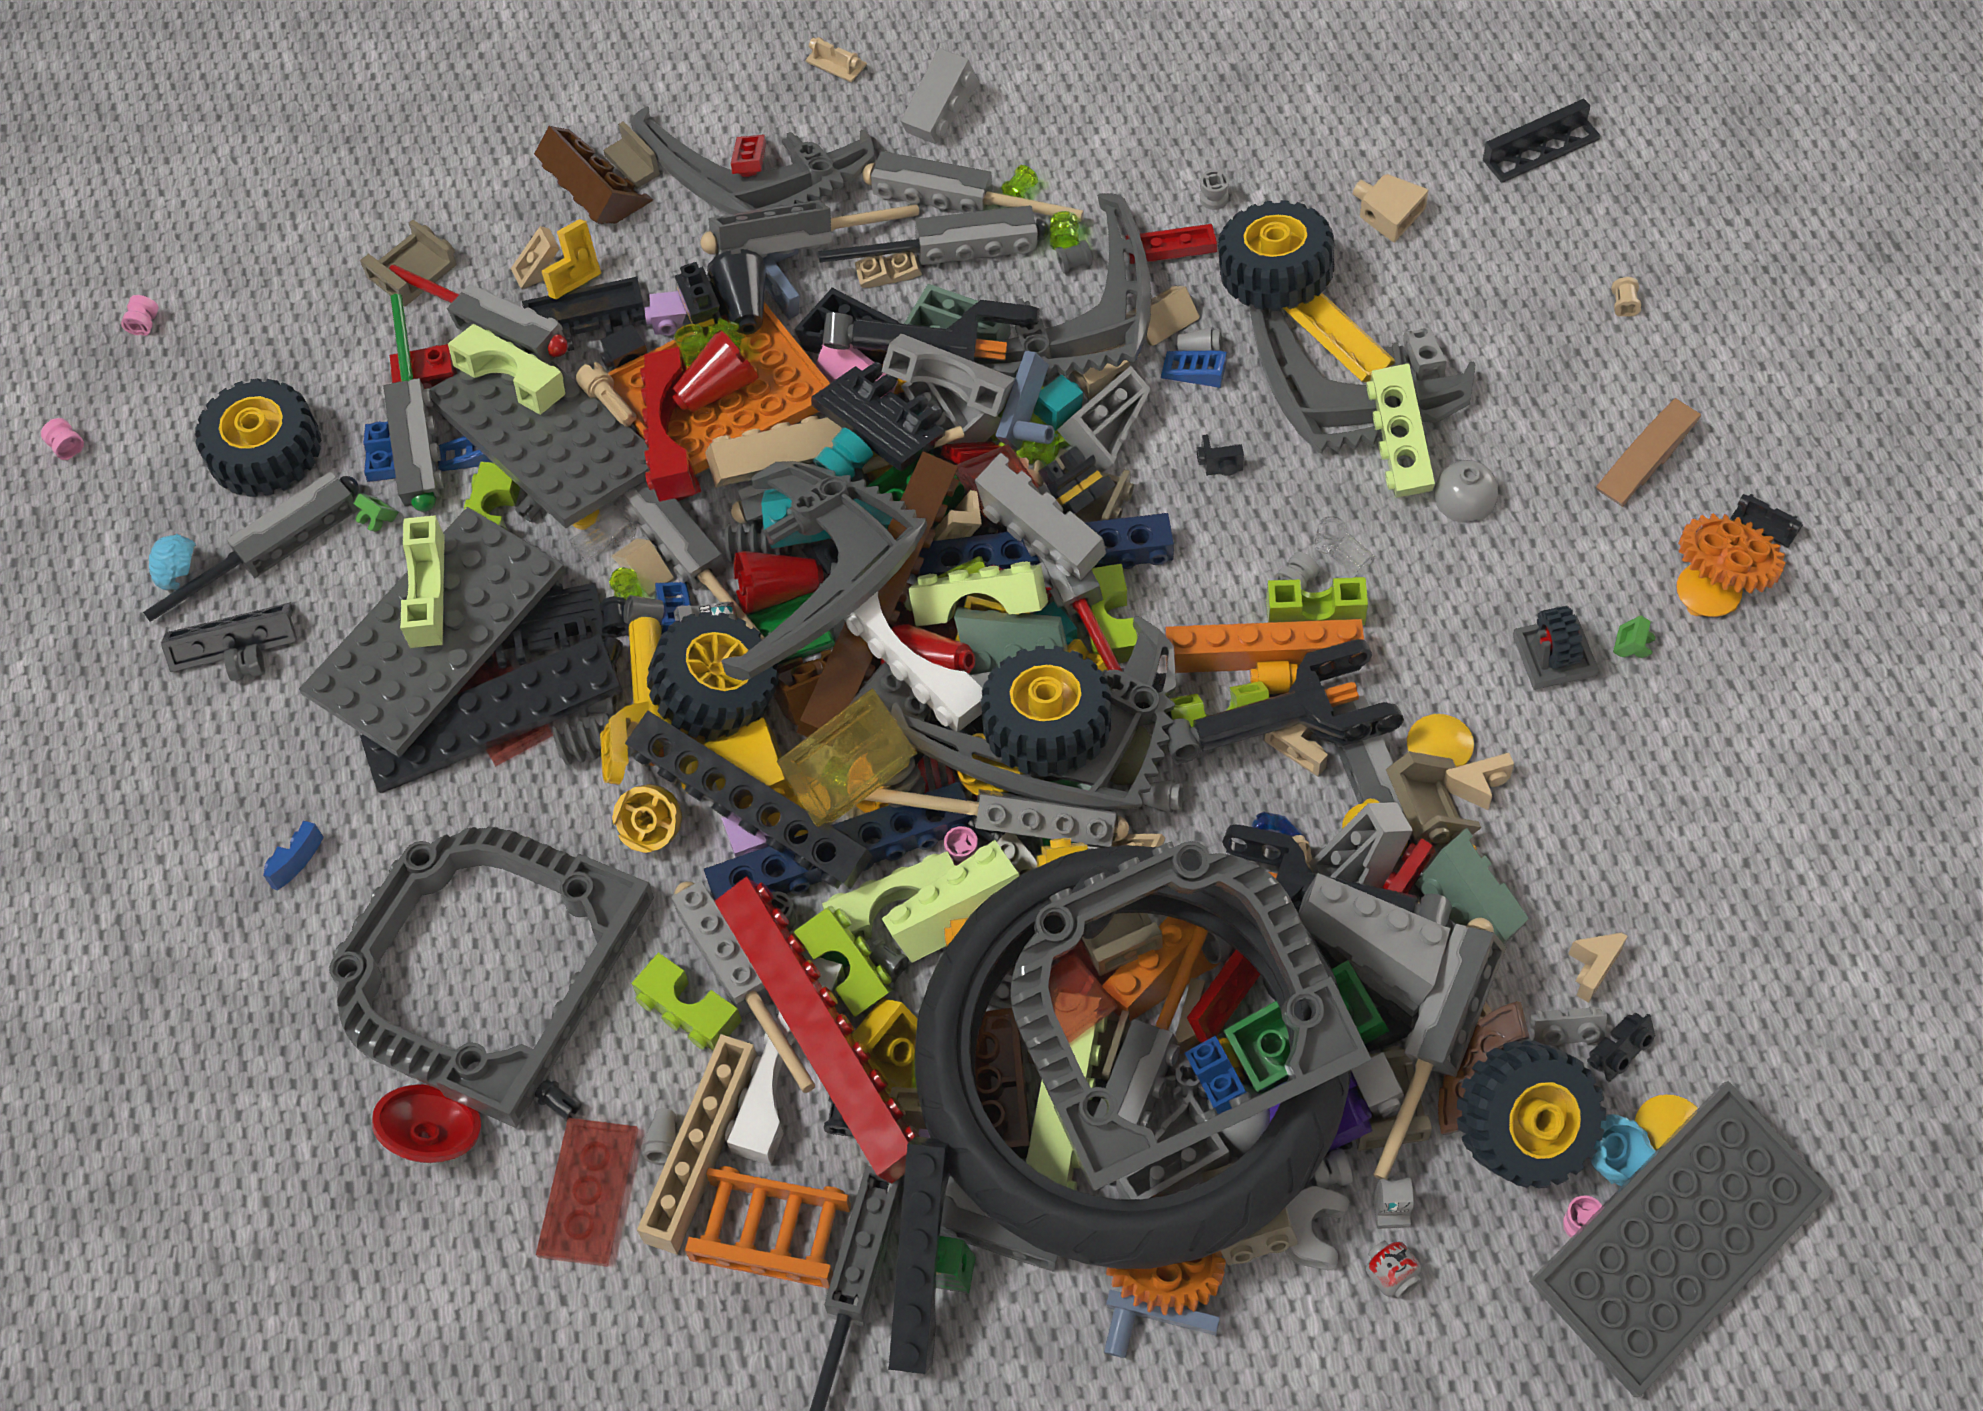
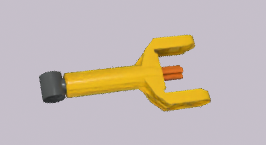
M629 595L625 603L624 622L629 624L634 703L625 706L613 715L600 733L604 783L621 784L625 768L629 763L628 746L625 742L647 710L667 723H672L669 718L664 719L658 713L659 705L652 703L649 696L651 690L647 687L648 668L662 636L660 625L664 613L662 600ZM680 729V731L688 735V731ZM698 735L697 738L689 736L702 745L705 743L704 736ZM663 747L660 749L659 757H664ZM694 761L688 764L686 774L694 773L698 768L699 762ZM681 782V787L685 789L687 785Z

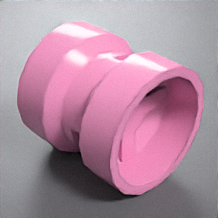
M133 295L128 302V312L124 313L121 326L130 334L147 336L153 325L151 320L157 315L158 304L146 296Z
M63 418L50 420L41 430L42 440L52 447L55 455L61 460H69L81 452L84 447V441L81 436L73 431L72 426Z
M962 826L952 828L944 838L945 851H948L955 866L974 855L978 850L977 836L970 828Z
M1579 1196L1570 1202L1563 1219V1227L1569 1237L1572 1238L1582 1227L1580 1224L1584 1225L1602 1207V1204L1597 1199L1590 1196Z

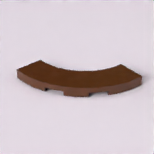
M1516 1001L1504 1005L1477 1022L1457 1076L1445 1074L1442 1088L1440 1087L1438 1099V1120L1442 1135L1460 1131L1458 1130L1457 1118L1462 1116V1111L1456 1109L1458 1097H1464L1466 1089L1461 1086L1465 1077L1471 1079L1474 1071L1471 1068L1478 1060L1485 1062L1488 1059L1486 1053L1495 1047L1504 1051L1503 1045L1505 1043L1519 1042L1530 1038L1521 1002Z

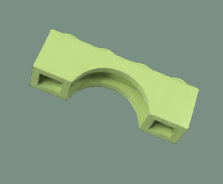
M472 324L448 343L454 367L474 378L490 373H504L515 377L513 382L518 403L540 415L566 394L563 375L558 368L542 362L533 354L522 351L513 343L502 340L489 330H484Z
M436 515L404 518L403 548L408 569V596L406 600H401L400 628L410 648L443 644L445 536Z
M1026 561L1012 564L1011 569L999 570V566H988L979 570L980 573L968 574L967 570H958L949 573V577L937 578V574L920 576L917 578L918 581L908 589L916 626L947 623L955 615L961 597L972 593H982L995 598L1004 606L1009 615L1041 611L1048 603L1041 565L1031 566L1030 562Z
M948 851L940 855L931 854L916 865L900 867L889 876L879 880L866 881L858 889L846 894H835L827 902L822 903L823 910L829 906H833L835 910L841 908L852 923L848 927L855 938L861 936L865 941L872 938L873 922L881 909L894 901L912 898L923 887L935 882L955 865Z

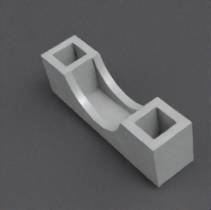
M900 334L889 343L881 371L909 383L928 382L949 388L965 399L967 406L995 417L1006 407L1015 378L904 334Z

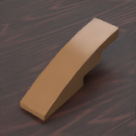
M1674 398L1634 440L1599 482L1596 489L1623 507L1639 486H1643L1659 465H1663L1701 418V414L1677 398Z

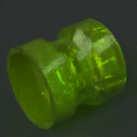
M1060 211L1051 216L1050 230L1052 233L1050 234V246L1053 250L1056 251L1058 247L1065 249L1079 244V234L1077 232L1079 229V218L1076 214Z
M688 324L679 328L674 335L676 345L680 347L686 366H690L707 344L703 328L697 324Z
M1054 434L1053 441L1050 444L1024 440L1023 458H1027L1029 464H1034L1035 461L1039 460L1048 465L1056 459L1059 452V435Z

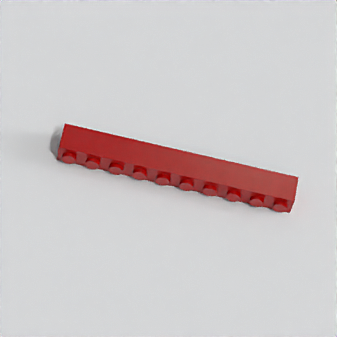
M746 876L714 902L876 1175L892 1184L905 1174L907 1144L915 1136L920 1137V1135L912 1126L908 1127L902 1118L906 1115L903 1107L894 1097L890 1098L885 1090L888 1087L887 1081L877 1069L873 1070L868 1060L871 1059V1055L860 1041L856 1042L851 1035L854 1027L844 1014L841 1013L839 1015L834 1007L838 1004L837 999L826 986L822 987L818 979L821 977V973L810 960L806 961L802 952L805 951V947L795 934L792 933L790 935L786 928L789 925L788 919L779 908H774L770 902L774 899L770 890L764 883L760 882L757 884Z

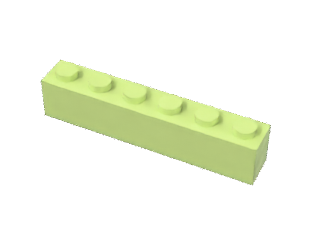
M1058 993L1055 1014L1089 1086L1095 1088V1078H1091L1093 1066H1099L1101 1045H1098L1097 1041L1099 1032L1105 1033L1108 1014L1096 1021L1098 1013L1105 1012H1098L1100 998ZM1042 1081L1026 1163L1056 1183L1076 1190L1077 1183L1072 1181L1074 1168L1080 1169L1081 1166Z

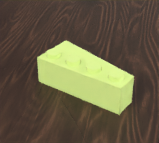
M996 840L988 845L979 848L974 855L961 864L950 868L945 875L932 884L923 887L912 898L894 907L882 920L892 937L913 963L946 946L944 928L950 927V920L969 918L992 894L1020 875Z

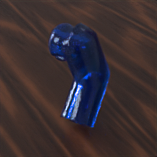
M1263 811L1256 815L1257 818L1252 822V827L1268 831L1271 829L1278 833L1291 835L1292 837L1303 835L1283 815Z

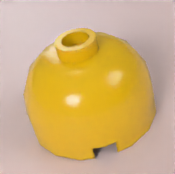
M647 784L636 786L620 796L614 806L612 820L613 825L617 826V830L620 833L618 837L622 843L632 850L647 853L659 850L673 841L681 828L682 812L674 794L662 786Z

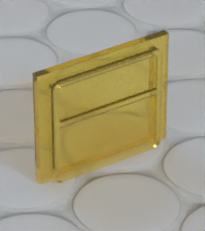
M872 688L778 759L777 763L813 823L819 828L825 822L832 823L906 768L910 763V758L917 752L897 724L896 718L891 715L877 692Z

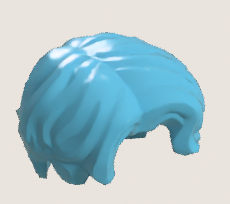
M176 534L159 538L154 543L149 555V573L157 587L164 590L179 589L180 583L175 580L176 577L185 576L189 573L193 549L196 546L193 540Z
M1610 1114L1606 1116V1121H1601L1600 1128L1605 1131L1602 1141L1597 1139L1594 1149L1597 1152L1593 1156L1591 1163L1595 1170L1611 1184L1615 1183L1622 1186L1656 1150L1650 1145L1648 1133L1637 1122L1626 1117Z

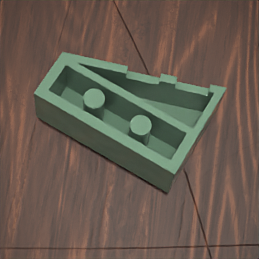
M927 284L904 324L947 329L978 301ZM978 321L977 339L1002 341L1008 339L1011 335L1010 324Z
M958 607L954 615L960 642L968 644L975 655V665L969 675L991 672L995 667L1000 668L1002 660L1008 656L1011 658L1015 657L1016 652L1023 649L1032 651L1035 650V646H1045V649H1054V646L1064 647L1066 652L1068 650L1061 617L1026 613L1009 615L1008 613H999L996 610L979 611L969 610L965 607Z
M1466 828L1440 851L1415 885L1424 895L1432 893L1447 898L1452 905L1449 919L1453 923L1467 926L1475 918H1485L1491 922L1494 933L1502 943L1506 944L1529 918L1506 884L1501 883L1499 885L1488 869L1491 862L1486 855L1480 857L1469 841L1473 836L1468 828Z

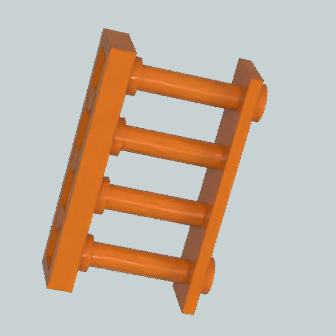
M720 1166L719 1170L707 1169L706 1175L710 1185L717 1186V1191L705 1234L701 1235L700 1239L688 1237L685 1252L690 1261L829 1289L833 1270L824 1258L836 1210L850 1212L851 1209L849 1196L844 1194L843 1190L831 1186H825L821 1190L740 1174L739 1170L728 1166ZM732 1190L752 1193L739 1242L735 1243V1246L721 1243V1240L718 1239ZM767 1196L787 1200L775 1249H771L770 1253L756 1250L754 1246ZM801 1203L822 1207L811 1254L806 1256L805 1260L791 1257L792 1254L789 1253Z

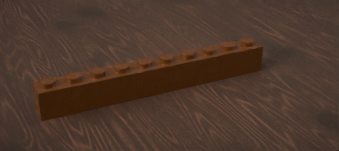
M922 452L900 501L905 502V510L914 509L916 511V518H925L927 527L912 554L878 591L880 607L890 629L896 625L901 613L896 610L899 600L906 602L908 598V589L912 584L907 582L911 574L918 575L925 559L920 556L923 547L929 550L936 534L935 531L931 530L934 522L941 524L948 506L943 504L946 495L952 498L959 483V480L954 478L958 466L926 452ZM892 518L887 531L896 540L907 528ZM846 621L804 710L796 732L831 748H834L838 738L845 739L851 725V721L846 720L849 713L845 709L859 693L862 683H867L876 669V666L871 664L874 655L870 651L868 643L860 635H854L847 627Z

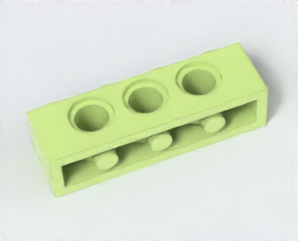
M1408 363L1373 370L1371 381L1366 382L1369 400H1375L1377 411L1372 412L1375 430L1381 429L1383 441H1379L1381 459H1387L1390 470L1385 471L1388 490L1394 489L1395 498L1433 491L1435 482L1410 365ZM1389 396H1395L1400 399L1401 405L1392 408L1386 405L1384 400ZM1395 426H1402L1407 430L1408 434L1401 438L1395 437L1391 433V429ZM1400 456H1409L1413 459L1414 465L1404 468L1398 464L1397 459Z

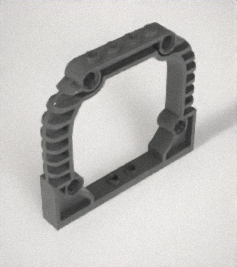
M493 826L478 829L476 827L465 828L460 833L451 837L448 834L443 835L431 844L426 841L414 842L405 849L399 859L392 863L389 875L381 887L375 889L371 896V902L364 913L355 919L352 931L346 940L337 946L334 952V958L329 966V973L338 987L337 1005L342 1027L353 1045L370 1059L441 1090L443 1095L449 1099L517 1128L534 1100L537 1088L546 1080L652 903L654 896L650 884L647 881L579 853L575 858L564 851L556 850L547 844L539 843L515 831L499 829ZM428 861L425 865L419 866L421 863ZM484 865L516 874L560 893L568 913L575 917H587L591 923L597 945L582 970L573 975L568 993L563 1001L560 1000L555 1005L552 1019L534 1049L519 1044L506 1050L487 1053L483 1046L472 1042L466 1043L454 1051L387 1022L371 1008V1002L378 993L382 983V973L377 964L422 895L434 894L443 889L459 869ZM579 892H585L580 897H573L575 894ZM356 971L354 975L345 978L348 973ZM480 1062L476 1068L467 1070L470 1064Z
M1171 841L1153 849L1152 853L1154 856L1140 862L1139 858L1135 857L1118 866L1120 872L1106 878L1103 872L1085 880L1084 884L1086 887L1072 893L1071 889L1067 888L1050 897L1052 903L1042 908L1036 917L1035 934L1024 947L1014 969L1011 983L1012 1010L1018 1029L1092 1191L1372 1060L1332 977H1328L1289 895L1270 873L1251 861L1230 854H1209L1205 846L1199 842L1188 841L1174 847ZM1186 853L1195 855L1199 860V869L1187 871L1182 867L1180 857ZM1212 886H1217L1241 900L1256 920L1290 992V997L1282 1005L1281 1014L1285 1024L1294 1030L1291 1051L1284 1066L1291 1080L1252 1098L1250 1092L1229 1101L1231 1109L1220 1114L1217 1113L1215 1108L1194 1117L1197 1125L1157 1143L1151 1129L1136 1125L1116 1114V1098L1109 1090L1101 1087L1091 1088L1053 1009L1048 988L1052 960L1065 955L1075 948L1083 935L1084 925L1165 887H1170L1178 893L1194 894ZM1051 915L1060 917L1064 922V930L1058 934L1047 932L1043 925L1044 919ZM1297 1001H1304L1311 1007L1312 1014L1308 1021H1301L1295 1016L1294 1005ZM1091 1097H1101L1106 1102L1107 1112L1102 1118H1094L1088 1113L1086 1106Z

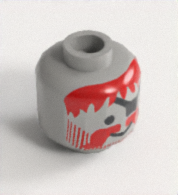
M1384 1240L1369 1251L1368 1255L1371 1257V1260L1366 1266L1367 1274L1385 1296L1396 1295L1398 1298H1401L1421 1282L1419 1277L1422 1271L1421 1264L1403 1242L1398 1241L1388 1244Z

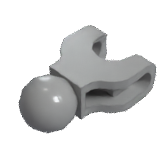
M1312 1186L1303 1189L1287 1205L1298 1244L1289 1247L1285 1253L1294 1263L1327 1271L1337 1267V1250L1333 1246L1316 1239L1312 1232L1311 1221L1318 1217L1342 1218L1349 1209L1350 1203L1348 1198L1341 1193Z

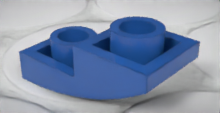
M388 421L365 424L363 445L366 451L364 474L367 482L395 479Z
M303 821L299 830L291 838L290 849L277 846L273 856L269 857L266 861L263 876L272 889L279 890L288 884L315 854L324 838L315 823Z
M1216 1036L1184 1052L1218 1114L1232 1108L1229 1103L1230 1100L1247 1093Z

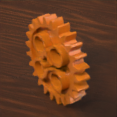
M1714 513L1711 514L1709 519L1704 515H1700L1699 520L1693 518L1690 524H1686L1678 542L1681 545L1678 551L1684 554L1682 561L1691 563L1690 570H1699V578H1711V585L1717 582L1722 583L1723 590L1733 586L1737 593H1740L1742 588H1745L1750 594L1753 593L1755 588L1760 592H1764L1765 587L1772 588L1774 583L1778 582L1786 564L1783 561L1785 554L1779 552L1781 546L1771 544L1774 539L1773 536H1763V528L1753 529L1752 522L1744 525L1739 517L1735 521H1731L1727 514H1724L1722 519H1719Z
M1218 1251L1200 1259L1151 1269H1116L1107 1267L1106 1275L1113 1276L1112 1287L1123 1286L1122 1298L1130 1295L1135 1296L1133 1306L1136 1307L1142 1302H1146L1147 1311L1150 1313L1155 1306H1160L1163 1315H1167L1169 1307H1174L1178 1315H1182L1185 1305L1194 1312L1197 1309L1198 1301L1207 1305L1210 1295H1217L1219 1285H1222L1226 1261L1222 1258L1221 1251Z

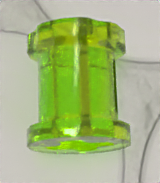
M1018 165L1015 169V175L1010 181H1005L1002 184V193L1004 195L1025 198L1024 194L1030 187H1035L1038 183L1037 174L1026 165Z
M622 567L612 572L609 582L611 588L615 591L614 596L623 597L626 600L629 595L642 597L641 587L637 584L638 577L633 569Z

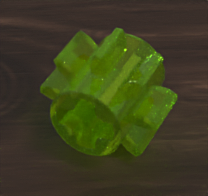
M719 318L718 324L708 326V335L704 341L708 343L715 333L722 330L741 351V340L745 336L737 332L739 324L733 321L728 323L726 320Z

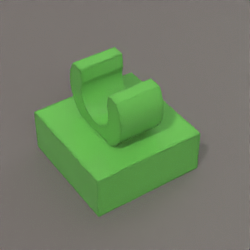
M359 493L354 502V505L362 509L356 516V522L365 524L371 518L367 529L374 532L381 529L383 520L393 522L399 513L374 496Z
M1640 615L1620 625L1613 653L1624 658L1635 654L1638 658H1645L1651 655L1652 650L1645 646L1646 643H1651L1656 638L1649 631L1651 621Z

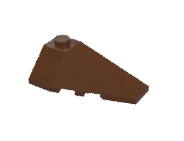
M831 649L822 651L821 658L803 663L802 657L782 663L776 669L779 673V680L773 696L783 715L796 726L799 725L804 710L831 654ZM874 656L871 663L876 666L874 673L881 665V658Z
M1012 1008L985 1011L976 1046L975 1073L979 1099L990 1122L1004 1142L1021 1159L1027 1158L1030 1147L1031 1127L1020 1031Z

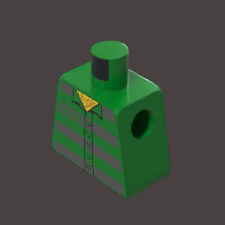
M940 1236L936 1273L937 1289L970 1293L976 1257L964 1240Z

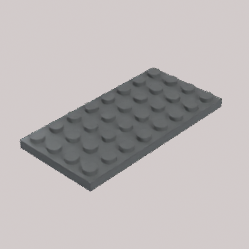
M553 361L549 365L555 366L561 371L566 394L541 415L518 403L513 382L515 377L504 373H490L474 378L461 371L430 388L432 396L430 399L433 402L432 407L565 528H568L646 480L645 473L650 471L644 455V451L649 450L645 440L630 427H625L597 399L594 397L590 399L578 383Z
M466 507L443 532L445 536L443 644L410 648L400 628L401 600H406L408 596L407 571L299 688L304 697L399 758L566 572L564 564L469 507Z
M1727 1081L1722 1083L1529 1282L1633 1397H1641L1827 1199L1832 1191L1743 1095Z

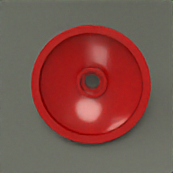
M415 1084L392 1090L378 1101L372 1115V1129L377 1140L386 1149L403 1159L418 1163H441L462 1156L476 1144L480 1134L481 1119L478 1111L445 1097L441 1090L427 1084Z

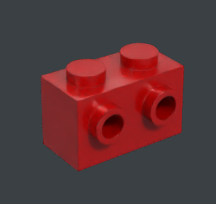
M448 344L410 351L413 379L419 378L424 389H430L457 374L456 367L453 366ZM398 353L391 354L389 356L392 383L401 382Z

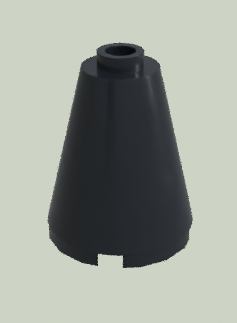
M740 249L741 253L731 254V250L725 251L714 257L708 264L707 277L733 329L741 334H753L763 324L766 278L764 260L757 252L748 249Z

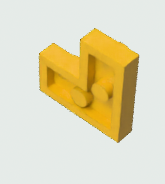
M578 219L557 231L564 258L541 270L548 295L551 298L558 299L601 274L587 221Z

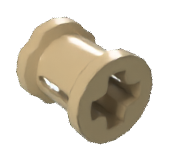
M1623 277L1614 281L1611 290L1616 298V303L1614 304L1615 314L1617 316H1635L1639 314L1641 302L1637 298V292L1639 291L1638 280L1632 277Z

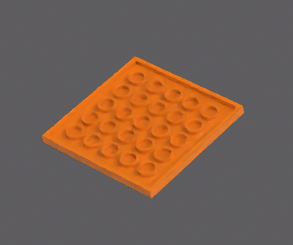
M765 302L763 324L753 334L745 335L736 332L726 314L721 316L725 327L723 332L739 348L745 360L750 362L759 378L755 382L694 412H691L688 408L682 411L678 405H676L672 412L668 425V436L676 444L687 450L695 475L709 468L705 452L713 439L724 435H730L731 439L741 437L742 433L751 429H760V432L772 430L771 427L783 422H789L791 426L820 412L811 406V397L828 386L830 382ZM691 331L648 353L680 347L688 369L715 333L696 339L694 332ZM644 355L608 372V374L614 380V390L636 414V421L632 422V424L644 439L643 430L648 429V427L645 425L642 409L647 408L641 394V388L645 387L640 374V368L644 367Z

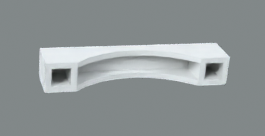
M878 591L844 619L849 630L856 636L860 635L868 643V647L873 655L877 658L882 657L890 666L893 675L900 681L904 680L912 688L915 697L921 703H927L934 710L936 718L942 725L949 726L953 731L959 732L982 714V687L967 672L952 670L931 663L904 645L890 629L882 613Z
M803 953L806 961H812L821 973V977L818 980L822 987L826 986L837 999L838 993L835 988L843 983L845 979L842 964L822 958L814 960L811 955ZM776 1008V1013L778 1014L776 1023L789 1044L792 1045L796 1038L778 1008ZM765 1033V1049L762 1056H757L753 1062L751 1069L752 1081L749 1088H744L738 1101L740 1111L736 1120H731L728 1124L725 1140L731 1154L771 1166L784 1134L778 1118L776 1103L777 1080L783 1059Z

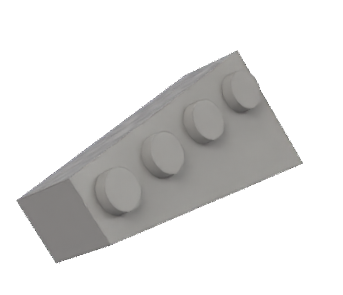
M1000 453L975 479L984 507L983 513L992 522L998 523L1000 521L1007 526L1008 532L1017 540L1021 541L1024 539L1030 543L1033 551L1040 557L1046 558L1048 556L1052 559L1056 567L1067 576L1072 574L1081 581L1106 554L1103 538L1071 511L1067 512L1066 515L1063 514V508L1056 501L1057 499L1048 492L1042 496L1031 482L1032 478L1022 470L1018 475L1013 472L1008 466L1009 459Z
M1317 873L1304 894L1298 913L1304 927L1333 948L1341 947L1352 956L1351 960L1361 967L1365 964L1383 976L1381 980L1390 987L1398 986L1410 995L1409 1000L1419 1006L1435 985L1450 928Z

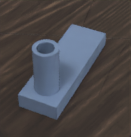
M798 248L789 254L768 253L763 258L766 266L765 288L788 320L799 315L800 295L777 266L776 262L798 255Z
M1024 352L996 433V437L1010 449L1020 450L1023 440L1050 444L1054 438V428L1052 426L1030 422L1049 367L1036 352Z
M1109 1290L1106 1305L1109 1309H1113L1114 1312L1104 1349L1105 1354L1126 1358L1135 1316L1217 1336L1220 1317L1198 1311L1193 1312L1186 1308H1183L1182 1315H1178L1174 1307H1169L1167 1315H1163L1160 1306H1155L1150 1313L1147 1311L1146 1302H1142L1135 1307L1133 1306L1135 1296L1130 1295L1122 1298L1121 1292Z

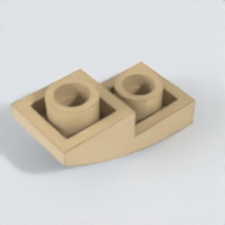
M913 252L895 253L886 258L884 255L871 256L854 262L862 288L910 280L922 275L917 254Z

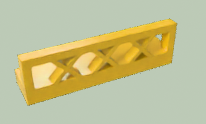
M1323 293L1319 296L1314 295V299L1306 304L1303 302L1299 303L1296 308L1289 309L1288 307H1283L1288 314L1360 381L1369 382L1371 381L1373 370L1388 368L1395 364V359Z

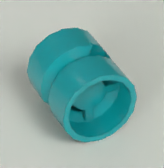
M842 428L832 439L833 446L824 447L813 459V462L818 467L834 470L835 475L838 477L850 475L852 479L855 476L854 469L862 468L873 457V452L854 432L847 428Z

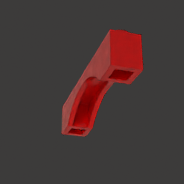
M680 347L644 354V367L640 368L642 382L645 386L641 388L643 402L647 406V408L642 409L645 425L648 427V429L643 430L645 443L649 450L644 451L646 464L650 469L645 475L649 490H655L659 502L696 494L695 471L687 450L676 444L668 436L669 421L677 405L672 399V396L676 394L672 388L687 370Z

